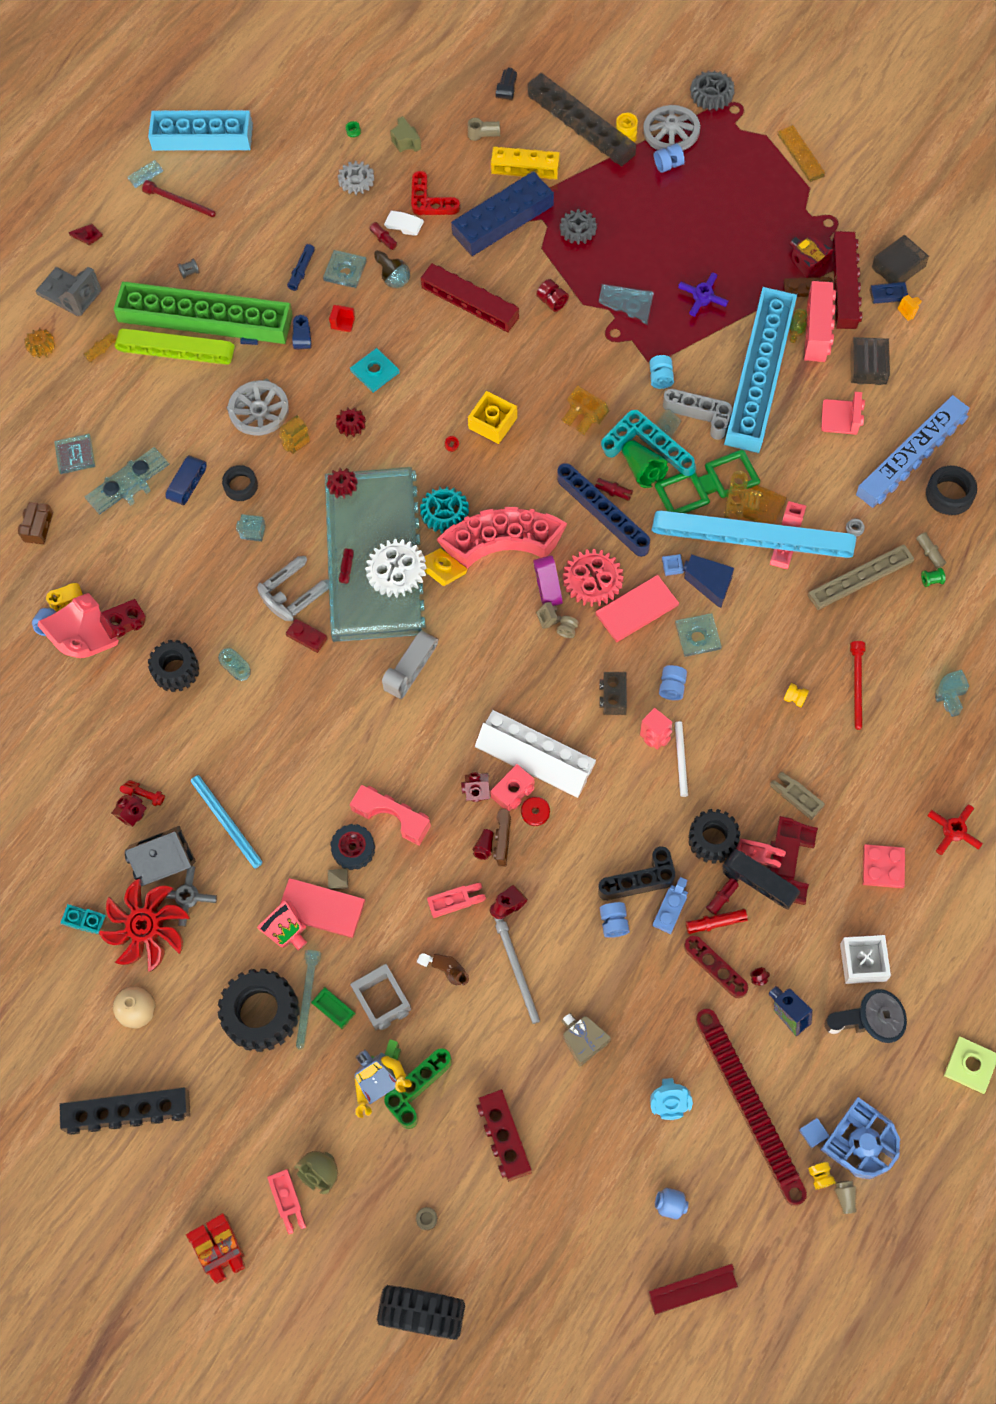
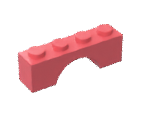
M361 785L350 803L351 810L368 820L380 813L394 815L401 822L402 837L420 846L431 827L429 817L422 812L416 813L412 811V808L404 803L400 805L394 802L395 800L389 795L383 796L371 786L365 787Z

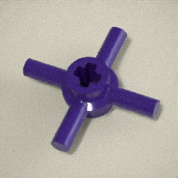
M711 273L707 282L700 283L697 287L680 282L678 288L692 293L695 300L689 312L691 316H696L699 308L708 305L710 302L727 307L729 301L714 295L712 285L717 278L716 273Z

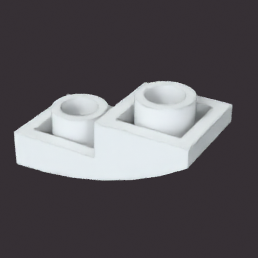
M390 211L384 225L387 229L401 230L403 234L418 235L424 221L410 214Z

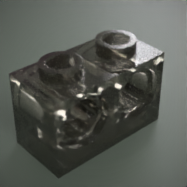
M604 672L603 679H599V690H603V696L599 698V708H603V715H626L627 672ZM609 683H616L617 686H616V687H611V686H609L608 684H609ZM610 700H615V701H617L618 703L615 704V705H612V704L609 703V701H610Z

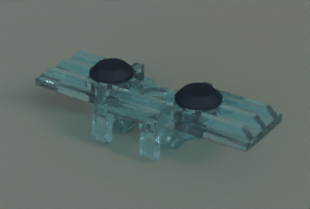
M153 447L134 462H127L125 467L111 477L103 479V484L84 497L99 515L122 498L126 499L131 506L135 503L133 495L141 489L145 494H148L151 490L146 481L170 464Z

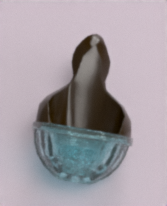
M376 250L374 253L375 260L382 265L381 277L385 284L396 289L404 287L410 279L408 264L401 259H389L384 252Z

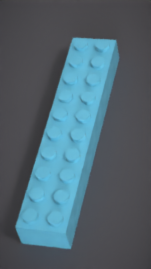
M765 287L762 289L724 445L756 453L760 452L795 307L796 294Z

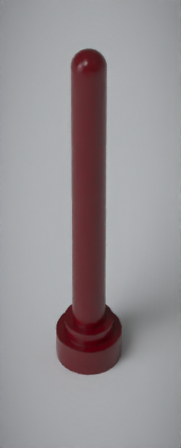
M147 179L143 183L142 192L151 195L155 193L210 217L216 215L214 210L158 188L153 181Z

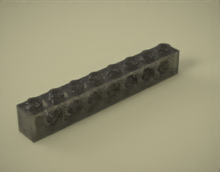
M540 73L527 83L530 99L535 100L542 108L547 109L554 117L560 119L566 126L572 128L578 135L585 138L589 144H593L601 153L610 157L613 162L618 163L622 167L635 156L636 143L543 73Z

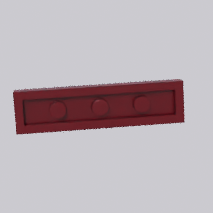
M733 1264L648 1291L647 1294L654 1315L738 1288L733 1273Z

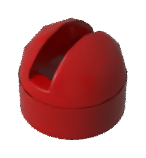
M454 436L447 437L444 443L445 449L450 452L456 451L459 446V440ZM451 441L454 442V445L449 447Z

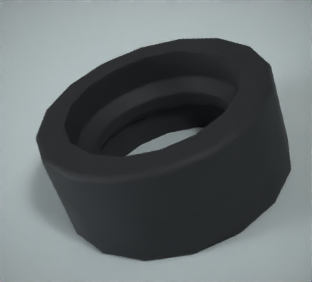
M233 466L222 477L224 491L232 500H248L255 495L258 489V482L254 471L247 466ZM239 476L248 477L250 484L247 488L238 491L230 488V482L234 478Z

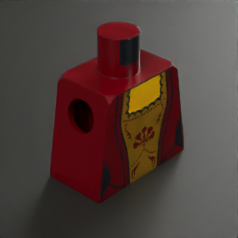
M809 236L804 241L795 237L790 242V246L793 248L791 259L806 278L812 276L831 260L833 249L812 236Z

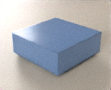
M680 554L662 557L665 576L684 573Z
M818 1118L799 1130L811 1149L830 1137Z

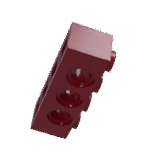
M501 1089L479 1097L480 1104L476 1106L480 1117L484 1116L487 1124L483 1126L487 1137L492 1136L494 1144L491 1145L494 1157L500 1158L502 1165H499L498 1168L502 1178L506 1177L507 1181L510 1182L531 1174L532 1169L503 1090ZM498 1111L502 1114V1117L498 1121H493L490 1119V1114ZM506 1131L509 1134V1138L506 1141L498 1140L497 1135L499 1132ZM509 1151L517 1155L516 1159L512 1162H508L504 1158L505 1154Z

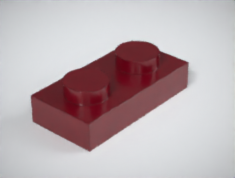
M296 618L285 633L287 637L316 653L319 652L328 639L324 633Z

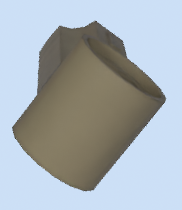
M471 118L468 121L467 136L472 141H477L481 137L500 136V122H482L479 118Z

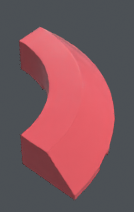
M505 507V509L498 510L488 509L470 518L469 516L464 518L457 525H452L437 541L450 556L468 569L478 559L503 550H519L532 553L540 558L546 557L556 547L567 523L548 513L535 512V509L524 510L518 509V507Z

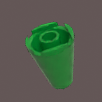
M635 440L624 444L622 453L640 487H653L651 484L661 481L666 476L669 467L665 458Z

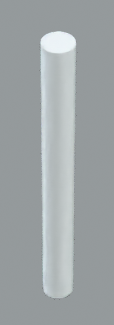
M675 722L680 796L686 797L688 796L683 724L682 722Z

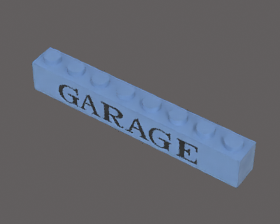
M952 395L859 485L856 495L872 508L877 504L883 503L887 497L886 495L889 492L893 493L898 487V483L901 480L905 481L909 477L911 470H916L924 458L931 456L936 446L940 447L943 444L947 435L951 436L956 431L959 424L962 425L968 419L969 407Z

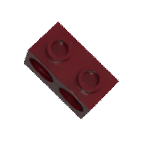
M136 599L101 612L100 622L110 639L122 637L129 631L141 629L144 626L146 616Z

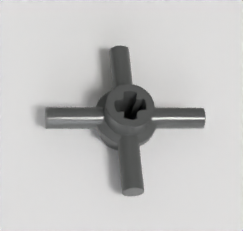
M194 866L187 869L185 884L181 885L176 891H171L166 897L175 899L176 903L187 913L189 908L193 907L198 901L217 902V895L200 894L193 886ZM187 893H189L191 896L187 897L185 900L183 898V895H187ZM179 919L178 926L186 927L187 919Z

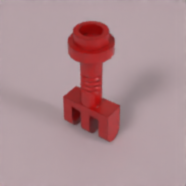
M128 780L120 786L122 793L129 796L133 794L143 796L151 800L153 806H161L165 799V795L161 791H157L156 794L140 788V784L132 780Z

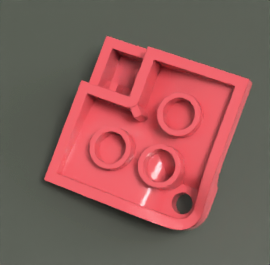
M89 593L73 598V601L63 609L40 620L38 623V627L60 652L76 658L90 657L117 646L119 641L116 637L110 639L100 622L101 612L99 604Z

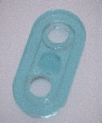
M227 648L219 653L218 659L221 666L236 680H246L250 676L251 669L249 664L235 650ZM228 658H232L230 662H226Z

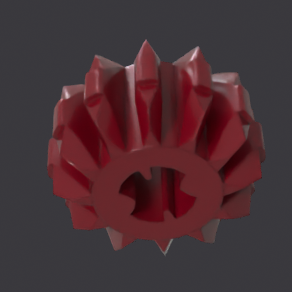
M348 407L346 411L341 410L340 415L336 417V427L339 433L345 434L346 437L349 435L355 437L356 433L361 435V430H365L366 418L363 416V412L361 410L357 411L355 407L352 410Z
M339 467L337 472L332 470V475L327 477L326 485L331 495L335 494L337 499L340 496L345 499L346 495L352 497V492L357 490L358 480L355 477V473L349 472L348 468L342 471Z

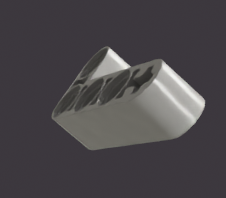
M668 389L664 393L663 408L666 411L711 422V437L716 440L725 437L732 413L731 404L676 389Z
M420 631L396 668H389L385 672L382 679L384 691L402 699L434 652L438 639L424 631Z

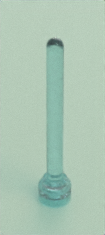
M306 950L304 956L307 971L296 1047L300 1050L305 1045L315 966L318 965L321 959V952Z

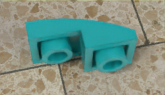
M67 904L60 924L85 932L99 934L98 931L101 930L106 915Z

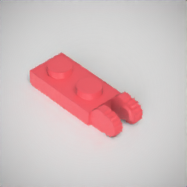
M740 839L737 846L738 850L761 865H769L775 868H780L781 863L770 859L772 853L783 857L786 854L784 850L769 844Z
M481 883L466 887L464 885L428 897L427 901L433 918L485 901L486 897L483 894L471 898L468 896V893L479 891L482 888Z
M288 1169L268 1176L267 1179L280 1217L284 1221L288 1234L294 1233L293 1225L288 1216L295 1213L299 1227L301 1229L306 1228L301 1213L302 1208Z

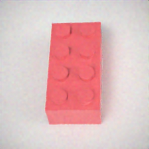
M812 281L806 315L804 360L825 362L827 355L831 353V345H833L834 341L832 330H834L835 319H833L835 313L833 301H835L836 290H833V282Z

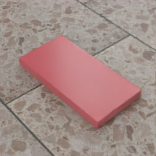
M656 575L596 611V616L617 643L679 606V602L661 578Z
M289 878L280 903L281 905L284 901L290 900L307 926L353 938L365 899Z

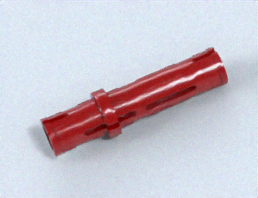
M741 909L708 917L706 915L703 918L686 921L685 923L688 934L705 930L709 932L714 928L747 922L748 916L746 910Z

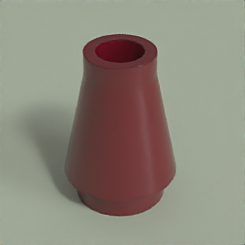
M488 829L482 831L481 836L473 847L474 857L480 860H487L491 856L493 831Z

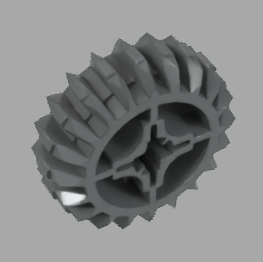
M708 70L707 73L702 72L700 75H696V78L692 81L690 86L691 99H693V103L697 104L698 107L702 106L703 110L706 108L709 111L711 109L716 111L718 108L723 109L724 106H728L729 102H732L735 92L734 82H732L731 77H728L727 74H722V71L719 73L715 70L713 72Z

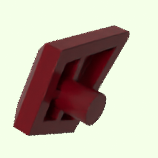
M93 224L69 232L71 237L89 246L103 237L102 233Z

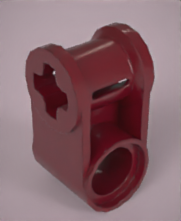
M512 885L496 897V902L489 909L490 914L496 919H504L521 909L528 899L515 885Z

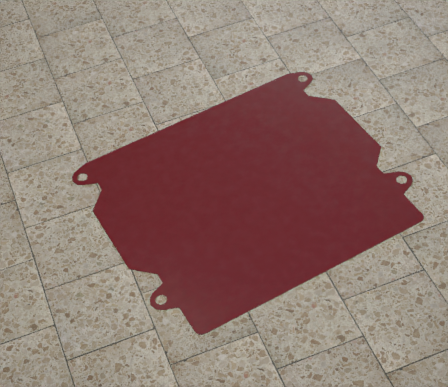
M729 102L728 106H724L723 109L718 108L717 111L715 109L710 111L707 109L696 115L700 122L699 137L692 146L683 150L685 159L683 165L676 168L672 167L670 170L661 173L654 160V152L657 149L644 140L549 187L554 192V206L529 221L542 220L547 226L541 249L582 305L609 310L614 316V320L605 330L606 338L611 342L632 341L648 363L655 356H671L756 312L763 287L784 292V279L806 278L791 259L793 248L790 246V242L793 238L797 237L799 240L804 241L809 236H812L832 248L830 237L838 228L837 218L832 215H810L806 210L811 188L767 135L740 130L735 123L742 117L744 107L738 102ZM732 106H737L739 108V112L732 113L730 112V108ZM689 119L683 121L684 123L692 125ZM681 128L688 137L693 133L691 130ZM678 133L674 135V144L683 141ZM665 134L660 142L669 144V135ZM577 209L581 213L586 210L587 215L591 213L592 218H595L597 223L596 234L592 235V240L586 239V243L580 241L579 244H577V241L570 243V239L565 240V235L561 236L560 230L561 218H565V213L570 215L571 210L576 213ZM826 219H830L833 221V226L826 227L823 222ZM833 254L831 260L809 278H821L832 272ZM711 273H716L717 278L712 285L714 295L729 301L727 307L710 302L706 306H701L696 316H691L689 312L695 300L692 293L678 288L680 282L697 287L700 283H706ZM611 330H619L620 336L612 337L610 335Z

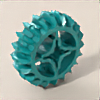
M439 486L438 491L432 489V494L427 493L426 498L422 499L420 515L423 518V523L427 524L429 529L433 527L434 532L439 529L443 534L444 530H447L454 524L457 525L469 515V503L466 497L462 496L461 491L456 492L455 488L449 490L448 486L442 489ZM455 505L459 507L457 513L454 512ZM434 506L436 510L435 513L432 515L430 511L431 508Z

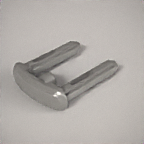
M306 556L295 558L263 584L258 583L257 586L259 595L265 605L275 615L285 621H293V617L326 592L331 585L329 579L320 581L287 608L282 605L287 601V598L281 591L275 596L269 593L305 566L307 562Z

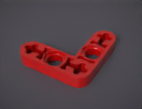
M416 171L413 174L411 206L414 214L455 215L459 213L460 201L457 198H427V174L423 171ZM419 178H422L421 184H418ZM417 191L424 192L422 195L415 194ZM418 202H421L420 208H417ZM434 204L440 205V207L437 209H434L431 206Z

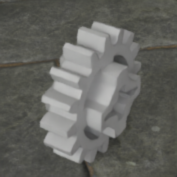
M357 161L354 164L348 162L349 166L343 165V170L339 169V186L343 188V191L348 190V194L354 192L357 195L359 191L363 194L364 189L369 191V186H373L374 174L369 164L364 166V162L360 164Z

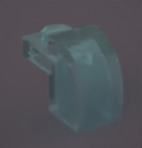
M962 670L944 676L935 693L936 702L944 701L945 710L950 713L951 717L960 714L963 707L958 696L966 694L969 688Z

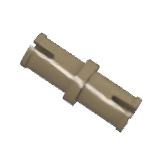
M926 532L920 534L916 540L924 549L925 556L930 558L936 569L943 567L946 561L939 553L938 546L933 544Z

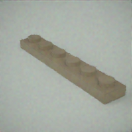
M903 544L810 591L808 597L816 609L820 610L912 563L914 557Z

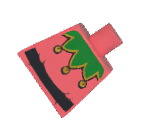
M290 900L284 901L257 927L282 948L292 943L299 951L307 944V941L300 935L307 927Z

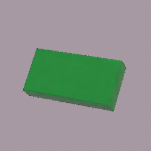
M325 987L311 1002L312 1005L341 1029L355 1016L353 1010Z

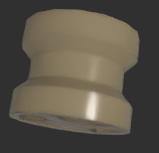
M562 616L560 619L561 625L557 628V633L565 638H574L575 629L578 627L579 622L573 617Z

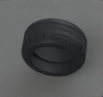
M948 465L937 469L931 475L926 487V498L930 506L939 513L951 516L967 511L977 495L976 479L969 471L955 465ZM942 482L956 483L963 488L966 496L961 499L947 498L940 493L937 485Z

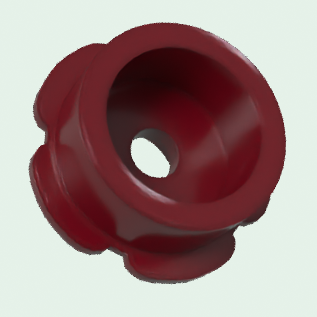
M764 967L754 969L750 973L752 984L758 986L765 985L768 982L770 973Z

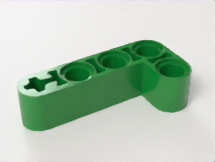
M441 1048L434 1051L406 1076L405 1079H409L416 1085V1089L413 1092H398L395 1088L386 1094L384 1103L402 1127L412 1129L417 1125L418 1116L410 1103L451 1067L452 1058L446 1049ZM438 1057L445 1058L446 1062H439ZM431 1063H433L434 1066L437 1067V1069H438L437 1071H435V1068L433 1067V1065H432ZM429 1069L432 1071V1075L429 1078H422L421 1072ZM393 1097L400 1099V1103L396 1107L389 1105V1101ZM406 1113L414 1115L413 1120L409 1123L403 1121V1116Z

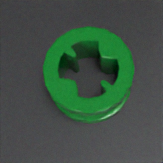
M350 121L346 124L345 129L349 137L354 138L361 134L358 122Z

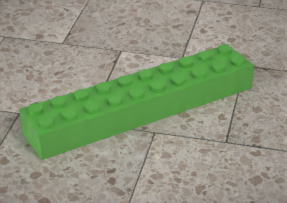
M123 281L113 309L118 322L235 338L242 337L244 339H256L258 341L286 344L293 317L291 305L286 302Z

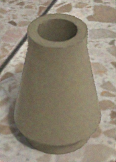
M852 1180L837 1182L835 1192L843 1209V1214L855 1213L856 1186L853 1185Z

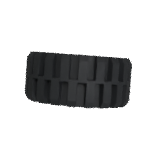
M262 968L260 972L250 969L249 974L246 975L242 972L238 974L239 978L236 981L231 979L228 982L229 988L223 989L221 992L223 998L218 1001V1007L220 1008L218 1018L221 1021L222 1029L228 1037L239 1047L242 1046L248 1051L255 1049L257 1052H263L265 1048H268L270 1051L275 1049L274 1045L285 1043V1037L287 1035L291 1037L294 1033L292 1029L294 1026L297 1027V1016L300 1015L298 998L288 981L284 977H280L278 973L274 971L270 973L267 969ZM258 993L271 994L278 1004L277 1013L272 1021L259 1028L246 1026L240 1017L244 1002L249 997Z
M386 1285L382 1289L376 1320L380 1326L457 1340L461 1334L466 1305L464 1300L455 1297Z

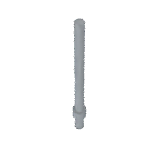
M494 918L497 933L501 935L532 1024L540 1022L508 934L507 922L503 919Z

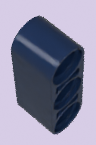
M188 455L166 491V499L180 505H185L206 470V461Z

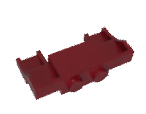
M780 816L775 841L771 840L770 845L784 850L786 854L783 857L772 853L771 859L779 861L781 866L780 868H775L767 865L766 868L798 888L800 894L794 903L805 905L809 884L794 880L799 847L803 846L814 849L818 828L802 824L792 818Z

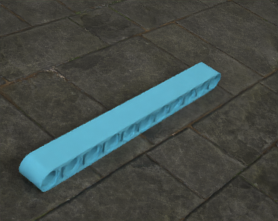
M668 511L655 512L651 529L652 532L661 535L844 558L853 557L856 544V536L849 533Z

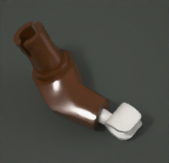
M424 953L420 954L417 963L427 967L429 961L432 962V967L444 971L451 984L466 985L468 983V974L453 957L434 954V957H431Z

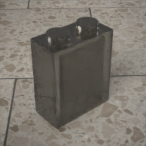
M903 235L874 257L872 268L888 284L906 282L926 267L929 255L906 235Z
M853 337L850 347L851 383L887 385L890 376L889 339Z

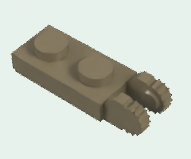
M783 772L778 774V778L788 785L786 789L775 780L770 783V786L777 793L781 794L783 798L811 820L825 805L824 802L799 782L791 779Z

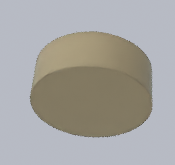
M428 1207L420 1209L416 1215V1223L422 1230H431L438 1222L436 1212Z

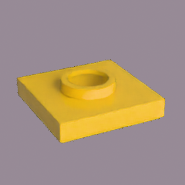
M441 548L424 556L427 567L424 571L442 586L465 575L468 570Z

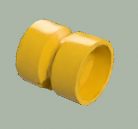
M622 113L617 117L615 138L621 145H632L637 139L638 119L634 114Z

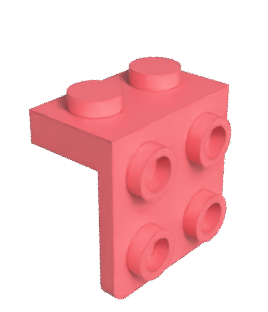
M855 392L852 401L825 399L822 405L821 430L823 432L857 435L859 427L863 426L864 415H861V411L864 410L865 400H862V392Z

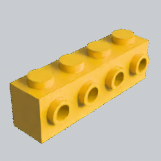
M493 147L491 174L524 177L534 171L540 178L557 179L560 152Z

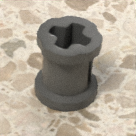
M194 258L185 264H178L183 279L193 273H199Z

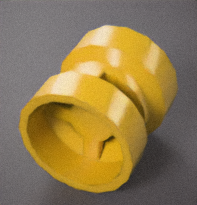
M791 683L784 701H793L796 706L802 708L809 690L804 688L798 689L797 685Z
M828 1162L808 1168L810 1175L814 1178L815 1190L835 1184L834 1177L829 1172L830 1166Z

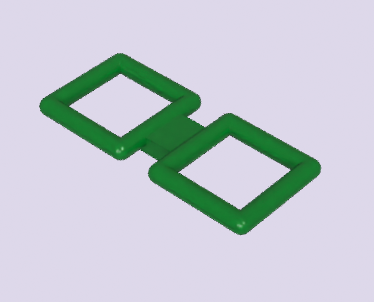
M739 450L706 463L705 469L708 474L698 478L696 472L691 476L679 473L656 482L655 488L668 512L687 513L710 503L708 495L717 491L721 498H726L757 486L761 481L745 451ZM740 458L752 480L725 490L714 468ZM690 477L701 500L674 510L664 487Z

